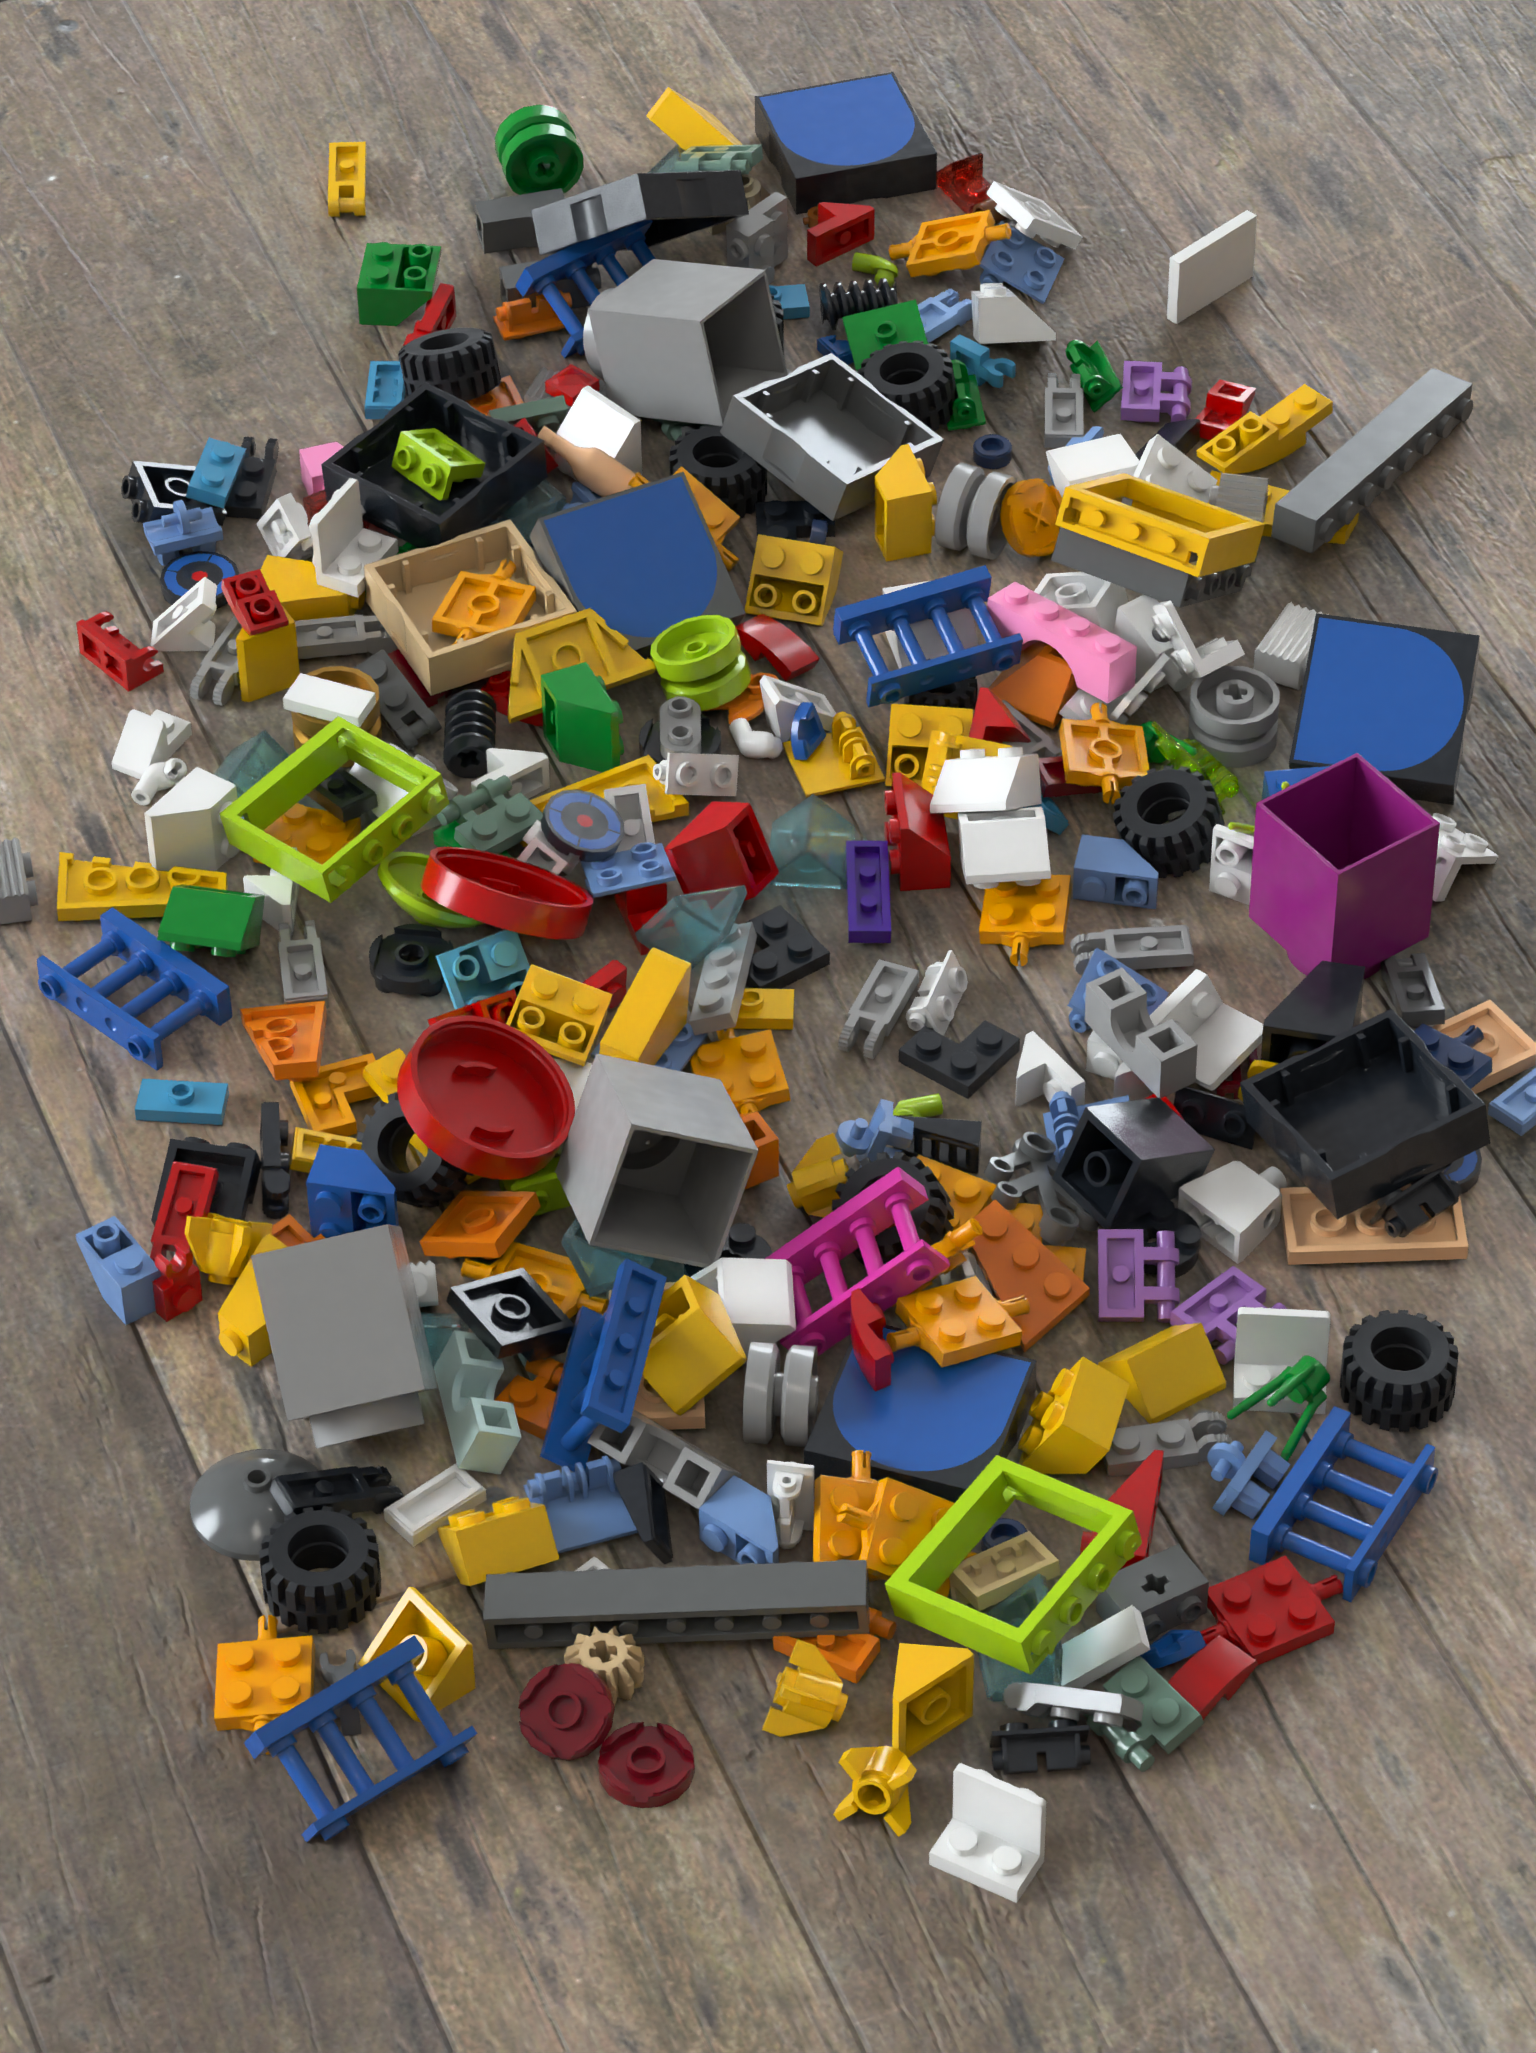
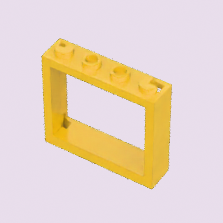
M1125 473L1066 486L1055 524L1196 577L1255 562L1265 524ZM1123 497L1132 499V505L1123 504ZM1191 552L1197 553L1198 560L1196 566L1189 564Z

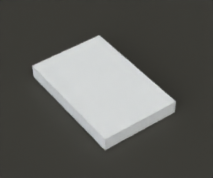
M1246 210L1170 257L1167 304L1168 320L1175 324L1180 323L1253 277L1257 215Z

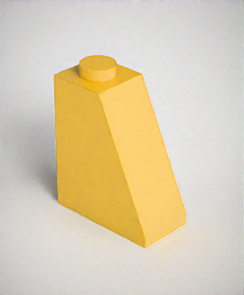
M669 87L646 115L684 150L691 146L743 145L713 114Z
M267 555L260 569L269 590H275L280 603L294 621L352 616L355 614L356 609L361 610L363 607L365 591L357 598L318 585L315 566L311 561Z
M653 947L645 958L600 1042L599 1054L655 1065L687 1023L691 963Z
M269 1233L262 1238L253 1255L286 1248L287 1246ZM251 1258L218 1311L220 1344L229 1355L238 1356L250 1367L272 1353Z

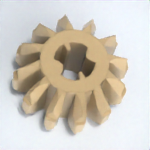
M595 1626L590 1637L577 1633L574 1645L567 1646L564 1655L565 1664H581L601 1676L611 1690L614 1705L618 1697L631 1700L634 1689L642 1686L644 1680V1654L641 1651V1647L636 1646L632 1634L619 1637L615 1626L608 1633H601Z

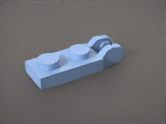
M948 289L918 304L928 343L955 326H962L972 319V300L965 299L959 302L958 292Z

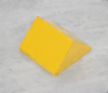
M284 607V612L289 620L288 626L249 636L242 627L236 638L241 700L244 702H252L290 688L300 674L296 624Z
M1202 1323L1171 1326L1098 1362V1365L1130 1383L1126 1399L1149 1424L1158 1423L1226 1388V1380Z
M408 1587L358 1664L361 1667L415 1635L425 1652L414 1663L417 1669L414 1675L437 1711H440L476 1688L473 1645L416 1588ZM388 1679L379 1684L414 1721L421 1722L397 1684L392 1686Z
M899 1643L893 1690L892 1747L905 1753L908 1758L973 1716L974 1654L968 1648Z

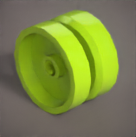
M720 615L692 617L671 625L657 636L651 644L650 655L655 664L656 671L661 676V686L666 701L677 696L687 697L697 702L701 711L728 703L744 692L751 681V671L746 656L740 650L741 641L736 626L729 618Z

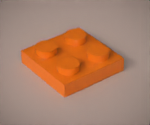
M460 1191L419 1242L425 1256H442L448 1259L458 1257H482L487 1260L500 1258L522 1229L527 1226V1223L541 1205L536 1192Z

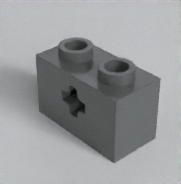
M1177 1544L1119 1570L1112 1578L1109 1587L1097 1596L1096 1612L1104 1621L1133 1605L1141 1612L1148 1641H1151L1161 1633L1183 1623H1191L1202 1614L1207 1613L1209 1581L1180 1545Z

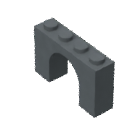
M562 189L475 202L476 233L484 254L523 247H538L531 210L565 199ZM538 261L499 267L500 297L502 302L529 298L531 308L537 307L536 296L539 294L534 292L523 298L515 285L524 269ZM593 264L587 266L585 272L596 288L601 289L599 268L597 266L592 267ZM564 277L557 281L555 286L558 290H561L563 293H570L572 298L571 309L590 306L573 279L568 280L567 277Z

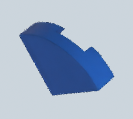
M836 335L817 339V350L823 356L833 353L847 365L854 363L847 340H836Z
M801 702L793 718L791 745L795 760H807L826 737L813 702Z
M1170 1630L1149 1645L1150 1650L1140 1656L1155 1669L1170 1665L1204 1648L1206 1643L1200 1631Z

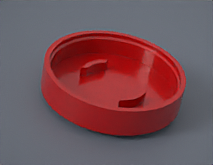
M438 847L431 850L420 886L423 892L431 899L459 914L505 930L550 939H576L583 936L594 902L591 894L584 888L549 870L511 857L462 847Z
M455 1016L435 1022L424 1030L416 1040L398 1073L397 1094L399 1103L407 1122L428 1148L448 1163L466 1172L485 1178L498 1180L520 1179L543 1169L550 1163L568 1137L575 1116V1101L570 1084L552 1056L536 1041L521 1031L502 1022L484 1017Z

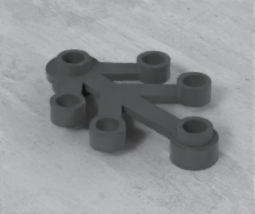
M1026 1132L1022 1138L1015 1141L1012 1147L1013 1153L1003 1157H992L988 1162L984 1175L991 1182L997 1184L991 1196L992 1201L997 1200L1005 1209L1013 1210L1016 1208L1021 1196L1036 1191L1043 1212L1039 1222V1227L1041 1228L1040 1236L1053 1245L1061 1246L1065 1241L1071 1240L1077 1227L1086 1231H1096L1099 1223L1050 1176H1054L1059 1165L1055 1161V1144L1042 1134ZM1021 1168L1030 1170L1029 1174L1010 1181L1015 1170ZM1058 1200H1060V1201L1063 1202L1065 1205H1067L1069 1208H1071L1073 1211H1075V1214H1074L1073 1212H1071L1070 1210H1068V1209H1066V1208H1064V1207H1061V1206L1059 1205Z

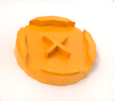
M1040 478L1017 481L1012 485L1002 500L1000 513L1002 531L1009 545L1018 554L1029 558L1052 554L1060 527L1055 524L1062 497L1053 485L1048 486L1043 482L1046 480Z

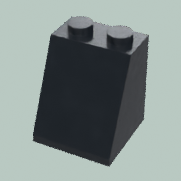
M1321 961L1264 1020L1261 1060L1279 1064L1293 1056L1317 1049L1328 1043L1338 1034L1359 1025L1365 966Z
M1159 1097L1085 1107L1052 1179L1104 1229H1119L1179 1196V1188L1203 1176L1215 1149Z

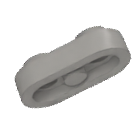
M677 696L665 701L660 707V753L664 759L667 760V753H701V709L699 704L692 699Z

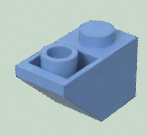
M1082 834L1074 865L1073 899L1156 909L1159 873L1123 839Z
M115 1216L76 1234V1241L103 1299L125 1325L156 1311L152 1281L159 1278L161 1272L156 1268L155 1262Z
M733 1475L699 1508V1539L711 1550L721 1552L740 1564L779 1563V1547L771 1497Z

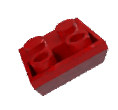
M898 772L892 773V790L884 791L886 816L892 815L889 821L884 822L885 841H888V846H893L894 848L889 850L888 853L890 875L898 874L900 891L950 888L951 855L944 813H930V803L933 795Z
M712 801L664 848L693 917L698 919L756 897L779 874V870L750 803Z

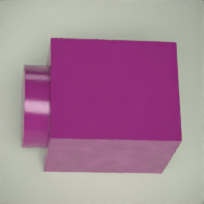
M1358 753L1256 803L1249 917L1286 950L1291 963L1306 976L1321 961L1365 966L1364 979L1380 970L1381 961L1429 937L1440 823Z

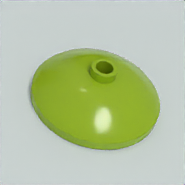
M404 851L392 852L380 862L377 873L383 888L399 907L413 916L418 923L432 927L452 929L477 927L485 924L439 904L423 892L420 886L429 855Z

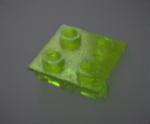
M1154 721L1152 725L1159 738L1155 744L1163 756L1170 761L1166 766L1173 765L1175 770L1184 766L1189 767L1191 773L1195 771L1202 773L1205 780H1209L1213 785L1221 813L1224 815L1226 812L1221 801L1226 797L1232 798L1237 795L1240 789L1237 777L1225 768L1220 761L1216 760L1200 742L1195 739L1190 740L1189 738L1182 740L1197 750V754L1191 756Z

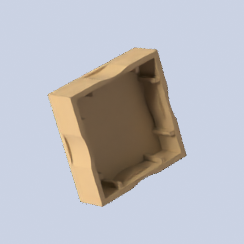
M510 519L458 535L439 545L414 549L364 565L367 604L430 695L511 670L513 643L516 633L577 613V610L556 581L539 566L534 551ZM507 559V564L511 560L516 565V571L511 577L513 581L536 587V601L522 623L466 641L463 638L456 639V637L432 632L431 619L460 571L475 574H494L501 561Z

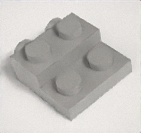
M774 192L749 209V215L737 218L726 225L727 266L766 270L769 285L774 281V267L788 258L787 197L778 192Z

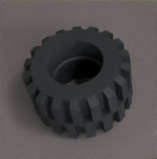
M452 328L429 333L411 341L402 347L398 353L407 397L424 383H428L466 402L488 393L501 382L493 337L486 330Z
M901 341L895 345L888 344L883 346L882 350L872 352L870 358L864 359L861 363V369H858V374L868 380L883 396L907 410L931 430L936 431L939 429V425H945L951 420L950 416L953 415L952 405L958 399L951 358H948L947 352L943 349H938L937 345L932 343L925 345L923 341H914L913 343Z
M706 425L701 426L698 430L692 429L685 432V436L677 438L675 445L671 446L669 456L670 476L682 466L739 515L740 519L744 518L746 513H754L756 511L755 502H764L767 495V469L720 433L722 426L709 427Z
M1173 765L1164 766L1163 770L1156 771L1153 768L1148 770L1147 775L1143 777L1136 776L1131 780V786L1123 787L1120 791L1122 798L1115 800V812L1113 813L1119 838L1128 843L1159 873L1158 878H1166L1168 874H1174L1175 878L1184 876L1183 872L1191 870L1193 873L1200 869L1199 865L1201 863L1208 864L1211 861L1213 828L1216 824L1224 826L1225 822L1213 785L1209 780H1205L1202 773L1198 771L1191 773L1190 768L1181 766L1178 770H1175ZM1175 820V821H1173V822H1170V823H1167V824H1163V823H1165V822H1167V821Z
M397 1092L388 1095V1103L383 1101L377 1102L373 1106L376 1111L373 1116L366 1114L362 1123L367 1125L364 1133L358 1131L356 1141L362 1142V1149L360 1150H364L394 1185L398 1202L421 1208L422 1206L436 1207L439 1206V1200L447 1203L455 1198L454 1190L462 1192L468 1184L464 1180L467 1174L471 1176L474 1174L448 1163L430 1148L423 1163L415 1170H409L406 1161V1150L415 1132L403 1114Z
M887 1152L877 1153V1160L872 1162L866 1157L859 1161L862 1165L861 1168L857 1171L850 1168L845 1173L848 1181L846 1184L839 1182L835 1190L840 1199L832 1200L833 1211L896 1167H900L925 1187L929 1199L911 1211L919 1239H923L931 1246L943 1240L947 1232L953 1231V1226L949 1220L954 1219V1209L949 1204L951 1200L930 1168L928 1166L925 1167L922 1161L914 1156L909 1160L905 1153L895 1152L893 1158H890ZM896 1226L887 1228L875 1236L884 1265L904 1252ZM857 1248L852 1253L865 1266L860 1248Z
M1389 1310L1380 1311L1378 1317L1368 1315L1362 1318L1361 1325L1354 1324L1349 1331V1336L1345 1337L1343 1343L1340 1388L1343 1402L1349 1403L1348 1410L1354 1416L1362 1415V1422L1368 1425L1373 1423L1379 1424V1429L1389 1431L1391 1427L1399 1428V1432H1409L1410 1427L1415 1426L1419 1430L1428 1427L1429 1420L1435 1423L1443 1418V1411H1449L1455 1394L1459 1353L1458 1347L1454 1345L1453 1336L1450 1332H1443V1325L1438 1321L1429 1322L1427 1315L1417 1313L1416 1316L1410 1315L1408 1310H1398V1313H1390Z
M323 1506L322 1510L313 1511V1507L304 1508L302 1514L296 1515L292 1512L284 1516V1523L276 1522L270 1528V1535L264 1536L261 1542L262 1550L259 1551L263 1595L271 1614L275 1617L280 1616L281 1623L287 1627L295 1624L298 1625V1631L308 1633L310 1629H317L318 1634L329 1633L328 1629L337 1628L338 1631L348 1628L349 1622L359 1623L365 1618V1611H372L377 1604L376 1597H380L381 1593L379 1549L376 1535L373 1529H367V1522L361 1517L353 1519L352 1512L342 1509L338 1513L334 1512L333 1507ZM317 1568H332L322 1572L310 1571Z

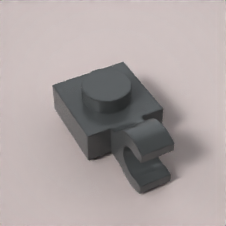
M352 1649L346 1650L347 1661L340 1666L331 1665L327 1652L321 1653L319 1662L323 1680L329 1684H334L356 1671L357 1664L354 1651ZM347 1703L334 1711L336 1716L340 1717L343 1736L361 1734L358 1708L353 1710L350 1704Z

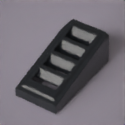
M894 1115L914 1121V1139H912L908 1150L893 1147L894 1149L901 1150L908 1157L914 1156L917 1158L918 1155H922L960 1171L979 1174L982 1121Z
M643 1462L614 1472V1483L643 1543L663 1564L672 1562L673 1551L665 1489L662 1488L663 1483Z

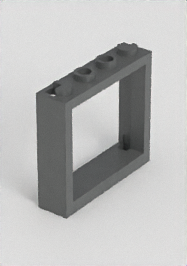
M1060 527L1051 561L1162 602L1171 600L1173 605L1179 608L1240 592L1246 577L1251 576L1252 568L1248 563L1202 577H1196ZM1191 552L1189 564L1196 566L1198 560L1197 553Z

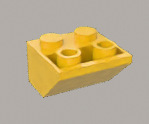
M909 444L901 445L875 476V540L886 562L931 553L932 536H935V518L932 514V506L937 505L936 489L933 482H927L921 458H915Z
M758 534L745 604L746 614L757 616L764 614L775 619L823 626L837 591L844 552L834 546Z
M891 704L885 786L892 787V773L898 772L921 786L932 730L969 737L974 709Z
M531 964L506 1024L529 1036L549 1054L585 1066L605 1022L613 994Z
M687 1275L681 1277L662 1295L642 1374L673 1412L681 1416L747 1361V1357L720 1295Z
M1082 1357L1070 1370L1062 1369L1057 1375L1051 1390L1048 1393L1041 1391L1030 1407L1029 1416L1033 1417V1420L1018 1444V1449L1022 1451L1019 1464L1042 1474H1087L1110 1451L1130 1383L1085 1357Z
M514 1496L493 1502L494 1511L484 1513V1511L475 1512V1509H470L449 1515V1524L437 1528L439 1538L460 1584L473 1586L486 1582V1574L519 1572L559 1560L546 1507L544 1504L531 1503L529 1497L520 1499L519 1496Z

